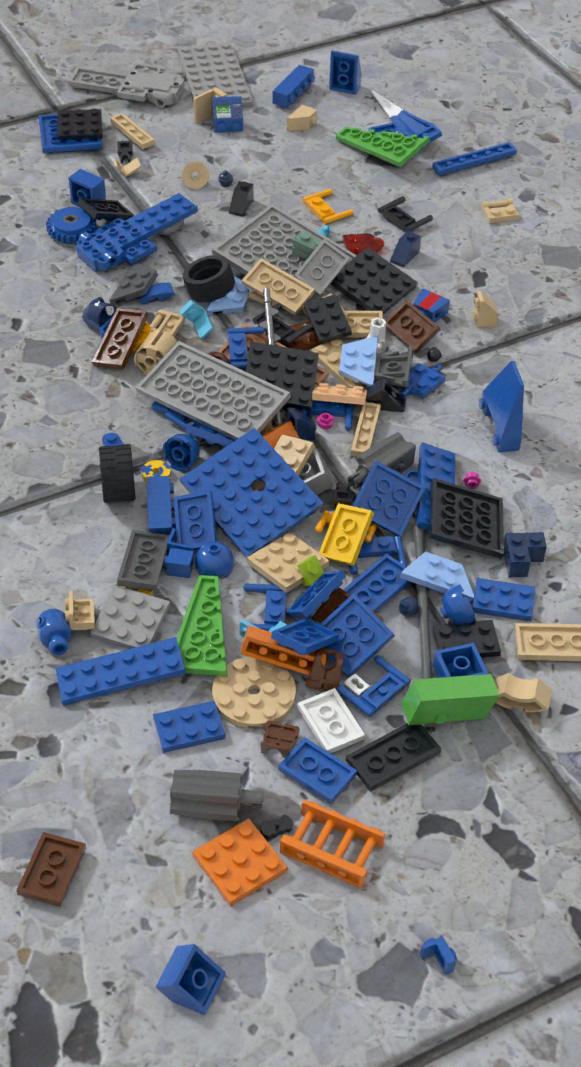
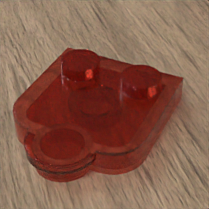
M369 233L343 235L345 249L355 255L360 254L367 247L378 254V251L384 247L383 239L375 238L374 235Z

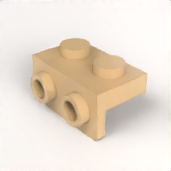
M69 591V598H65V620L70 622L71 630L95 629L94 599L74 600L73 591Z

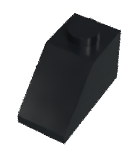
M245 181L238 182L233 191L229 214L245 215L254 199V184Z
M384 378L367 388L366 400L368 403L381 404V410L405 411L406 398Z

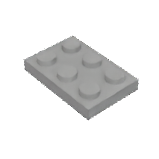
M323 239L294 277L314 288L315 294L321 297L348 263L350 257Z

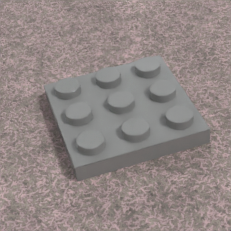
M114 585L95 622V629L91 630L90 635L92 638L128 649L151 644L169 610L170 601Z

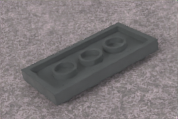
M132 530L117 578V586L156 591L164 565V558L167 554V541L170 535Z

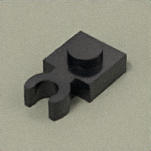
M132 140L117 141V152L121 164H123L124 159H127L128 163L131 162V156H133Z
M340 482L336 483V489L333 491L332 506H337L338 503L348 506L352 504V491H350L349 483H347L346 487L340 486Z

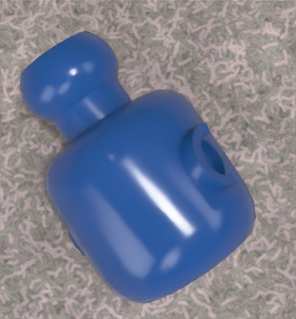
M59 609L45 610L39 615L36 623L39 639L43 646L50 649L51 653L62 655L67 651L68 641L72 635L70 623L65 620V613Z

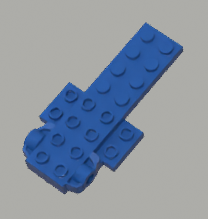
M180 193L175 194L126 221L118 218L95 230V233H82L76 242L77 255L87 266H90L95 271L99 269L107 271L124 261L132 265L157 251V246L147 238L197 213L198 206Z

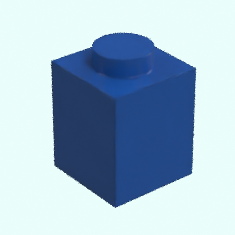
M170 548L169 555H165L164 567H167V575L183 578L191 577L194 566V551Z

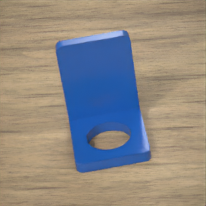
M173 528L167 541V556L169 555L170 548L193 551V547L190 545L176 543V529Z

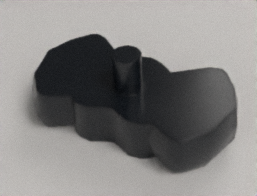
M285 814L279 820H273L271 823L263 821L260 825V833L266 839L276 837L279 834L283 835L285 832L289 833L292 831L293 821Z

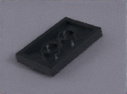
M80 198L78 203L95 220L106 219L113 221L121 218L126 221L134 216L118 200Z
M335 294L303 303L304 310L310 323L313 325V330L319 344L352 335V330Z
M493 620L474 621L469 624L462 623L460 625L455 623L433 625L437 650L474 643L481 658L501 655V648Z

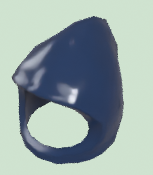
M98 297L92 300L84 309L82 319L87 325L100 331V327L114 316L117 307L113 304L105 303L103 298ZM107 306L113 307L114 312L112 315L107 314Z

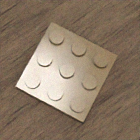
M288 532L248 556L247 564L287 593L305 582L297 566L299 563L316 555L324 570L329 567V560L294 534Z

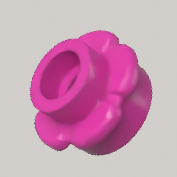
M328 413L321 414L320 417H317L318 426L321 429H330L334 424V417Z
M468 472L465 474L463 482L468 488H476L480 485L481 478L476 472Z

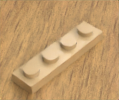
M123 113L110 117V122L141 149L155 145V139Z
M365 402V405L362 406L351 448L352 456H358L371 448L381 404Z

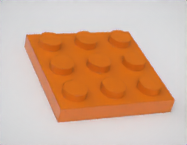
M249 818L192 851L193 858L229 906L234 905L287 872L285 863Z

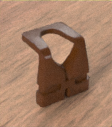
M327 648L316 650L315 659L309 672L310 676L306 680V687L316 690L322 689L325 692L335 688L337 691L341 680L343 652ZM324 653L334 655L337 661L328 670L324 668L321 661Z
M266 721V733H264L263 742H260L261 753L267 754L272 748L279 750L282 757L286 758L295 746V739L298 738L300 728L289 724L282 725L275 721Z

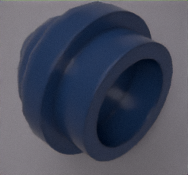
M225 170L219 175L218 181L221 186L228 187L233 182V176Z
M412 597L404 598L399 604V611L405 617L414 616L419 610L417 601Z

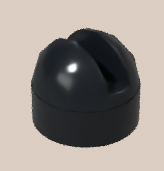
M432 347L427 353V359L431 362H436L442 357L440 350L436 347Z

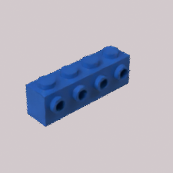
M298 65L273 90L272 104L283 108H288L314 82V69Z

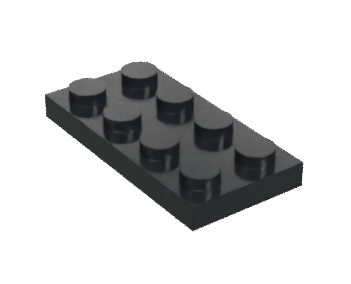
M406 723L346 756V762L357 770V776L371 792L441 753L442 748L421 724L408 725Z

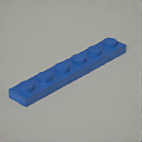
M510 142L433 162L432 168L439 175H445L450 172L516 155L517 149Z

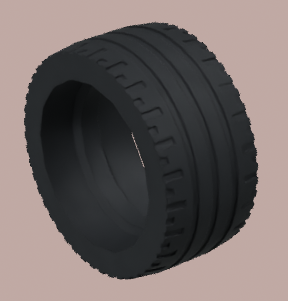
M209 255L197 259L188 265L183 273V281L192 300L200 303L212 302L226 296L235 285L231 266L228 260L220 255Z

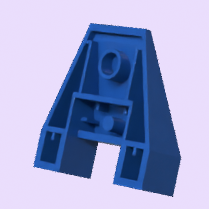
M515 361L509 362L482 391V398L479 399L480 409H483L485 416L492 415L496 430L495 435L492 436V442L497 447L498 453L520 450L524 383Z

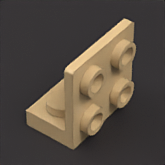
M215 87L194 97V122L197 124L212 117V97H227V94Z

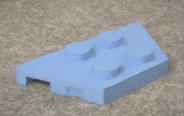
M234 276L235 285L226 296L212 301L207 309V315L211 316L213 312L222 311V314L244 312L249 301L248 293L251 289L242 285V280Z
M374 336L342 345L339 375L350 378L356 383L362 382L368 385L367 388L373 385L378 337Z
M426 551L405 568L400 575L402 579L442 593H446L447 590L460 584L464 590L462 592L463 596L468 597L470 602L474 599V594L463 565Z

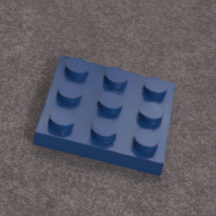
M376 460L352 506L371 510L374 513L371 521L373 524L395 536L401 537L425 487Z
M354 593L320 624L340 634L337 642L323 648L343 652L342 670L349 678L395 637L393 632ZM327 653L337 663L335 656Z

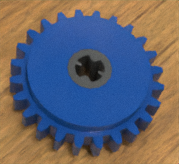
M66 207L55 211L54 214H50L51 217H48V221H46L48 235L52 239L55 238L56 241L68 244L76 243L82 233L92 234L97 229L96 220L88 212L78 207Z

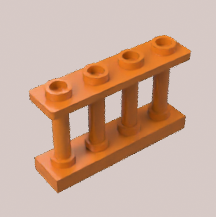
M303 800L301 814L304 818L294 836L283 835L280 840V853L363 889L367 877V869L363 867L374 846L383 848L385 833L377 828L361 824L356 819L342 816L337 811L323 808L316 802ZM312 820L324 824L314 845L301 841ZM334 828L345 833L335 854H329L323 851L322 848ZM353 837L366 843L357 861L350 863L342 858Z

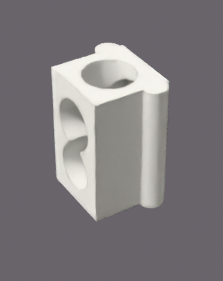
M356 674L344 682L345 688L359 699L370 688Z

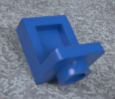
M444 937L426 940L421 946V959L424 960L435 955L445 975L454 972L457 956L452 947L449 948Z

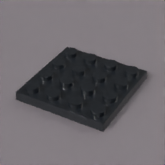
M367 247L344 266L330 285L367 311H382L383 315L415 289L418 282Z
M250 341L245 372L290 392L291 398L284 404V407L311 411L319 353Z
M433 478L430 483L429 539L501 559L504 555L503 498Z

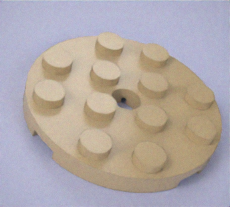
M245 657L227 664V676L215 677L212 695L218 713L228 722L242 728H248V726H261V728H265L266 721L280 722L291 712L295 703L296 686L292 675L286 668L252 657ZM249 689H250V690H258V689H259V693H258V694H250V693H249Z

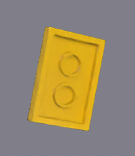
M338 503L319 553L328 560L354 566L374 513L371 510Z

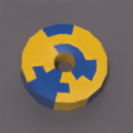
M149 461L142 467V479L146 484L147 477L169 476L170 479L171 468L164 461Z

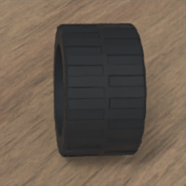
M131 445L99 447L103 502L135 500Z

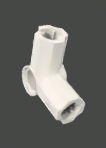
M375 318L370 323V334L367 338L378 337L376 353L379 354L384 352L388 346L385 341L386 321Z

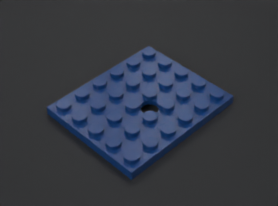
M255 428L180 478V483L190 494L204 491L212 492L215 523L246 559L324 507L323 502ZM255 481H262L266 484L265 489L261 492L258 490L253 491L251 486Z

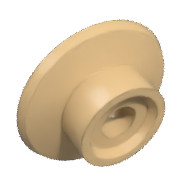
M193 161L183 168L182 180L187 187L200 189L207 184L209 172L203 163ZM194 172L198 174L197 178H193L192 174Z

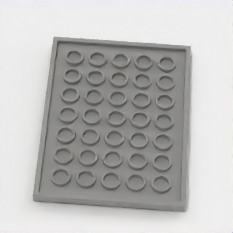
M273 204L212 249L213 255L225 257L230 266L244 275H247L262 258L294 277L306 261V259L292 253L294 239L301 231L307 232L317 239L327 240L349 256V261L357 256ZM329 285L321 297L314 293L308 302L329 294H335L337 299H339L343 293Z

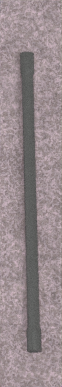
M417 523L413 525V536L417 559L425 552V529L416 527ZM417 584L422 679L432 678L427 587ZM436 723L423 724L428 733L436 731Z

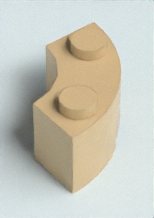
M507 673L493 679L499 693L496 704L512 710V707L525 709V712L528 713L549 709L552 689L539 678L532 680L521 679Z

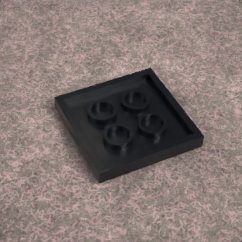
M101 109L57 111L58 141L103 139Z

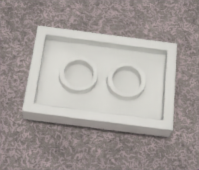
M335 688L298 703V710L321 747L327 752L334 753L365 740L364 732Z

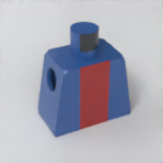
M423 288L413 305L435 323L448 314L450 300Z

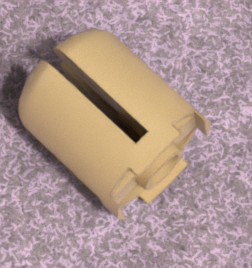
M162 330L151 332L134 355L135 366L138 365L143 371V375L147 376L176 345L177 340L167 331H164V333Z

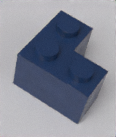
M544 532L505 533L504 558L508 578L528 577L531 562H544L547 548Z

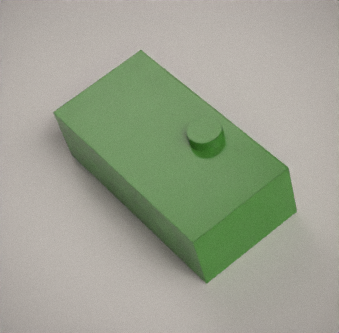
M492 674L415 679L401 705L408 725L486 719L498 699L499 693Z

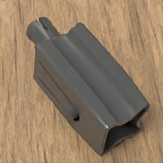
M399 432L381 440L356 457L359 466L356 469V473L348 477L349 485L353 486V489L359 488L376 460L401 474L414 463L416 445L412 442H407Z
M174 770L170 789V814L197 819L238 822L240 820L238 811H241V806L262 808L264 791L243 789L241 784L242 773L209 770Z

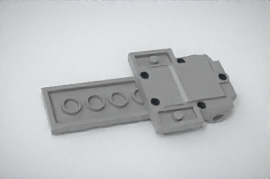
M134 63L128 75L77 67L68 80V86L74 88L114 93L119 98L136 100L138 102H145L148 99L149 102L155 103L159 108L177 103L185 89L184 79L181 75L162 72V67Z

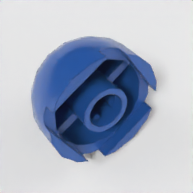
M177 434L170 437L163 444L162 452L165 461L168 460L172 469L186 471L192 468L199 460L200 448L193 437L187 434Z
M208 542L197 551L195 558V567L198 570V574L228 577L234 568L232 551L221 542Z
M460 584L446 591L442 598L443 607L440 608L444 619L448 618L451 623L459 625L476 621L468 597L463 596L462 592L464 590Z

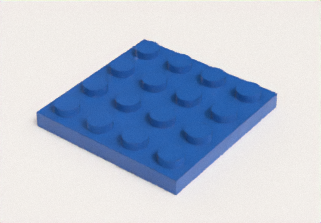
M57 114L39 115L42 153L102 149L101 139L58 141Z

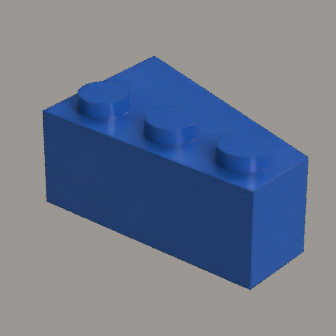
M169 476L147 477L149 532L170 535L172 528H176L175 517H171V511H175L174 499L171 500L170 494H174V483L170 482Z

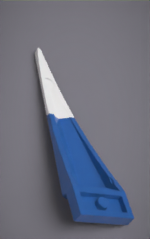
M372 90V95L406 136L417 135V138L429 136V143L442 136L441 130L434 124L410 114Z

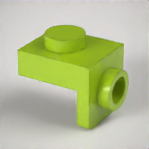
M316 555L297 565L305 580L302 586H311L324 573Z

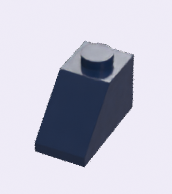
M410 231L401 236L390 262L404 268L420 252L421 236Z
M289 408L288 422H292L299 438L306 441L315 439L317 428L314 421H311L306 414Z

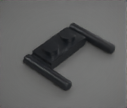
M404 196L378 208L380 214L383 213L385 218L406 232H411L433 220V216L428 215L416 222V219L398 208L397 205L406 201Z
M277 303L272 308L280 310L282 309V304ZM265 311L252 319L254 324L259 326V323L266 320ZM272 316L274 333L281 337L279 341L284 342L285 345L292 343L313 329V325L309 323L294 332L293 328Z

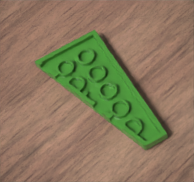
M344 127L335 135L338 141L399 167H402L430 142L429 136L417 138V135L409 137L403 136V133L386 131L375 133V130L366 132L360 128Z
M199 575L177 636L185 673L227 676L218 576Z

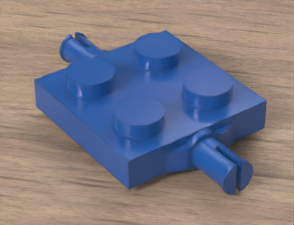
M420 363L416 364L411 368L409 386L402 387L404 390L399 393L404 397L409 394H414L421 398L426 397L445 382V376L438 373L442 370V366L437 364L434 368L430 369Z

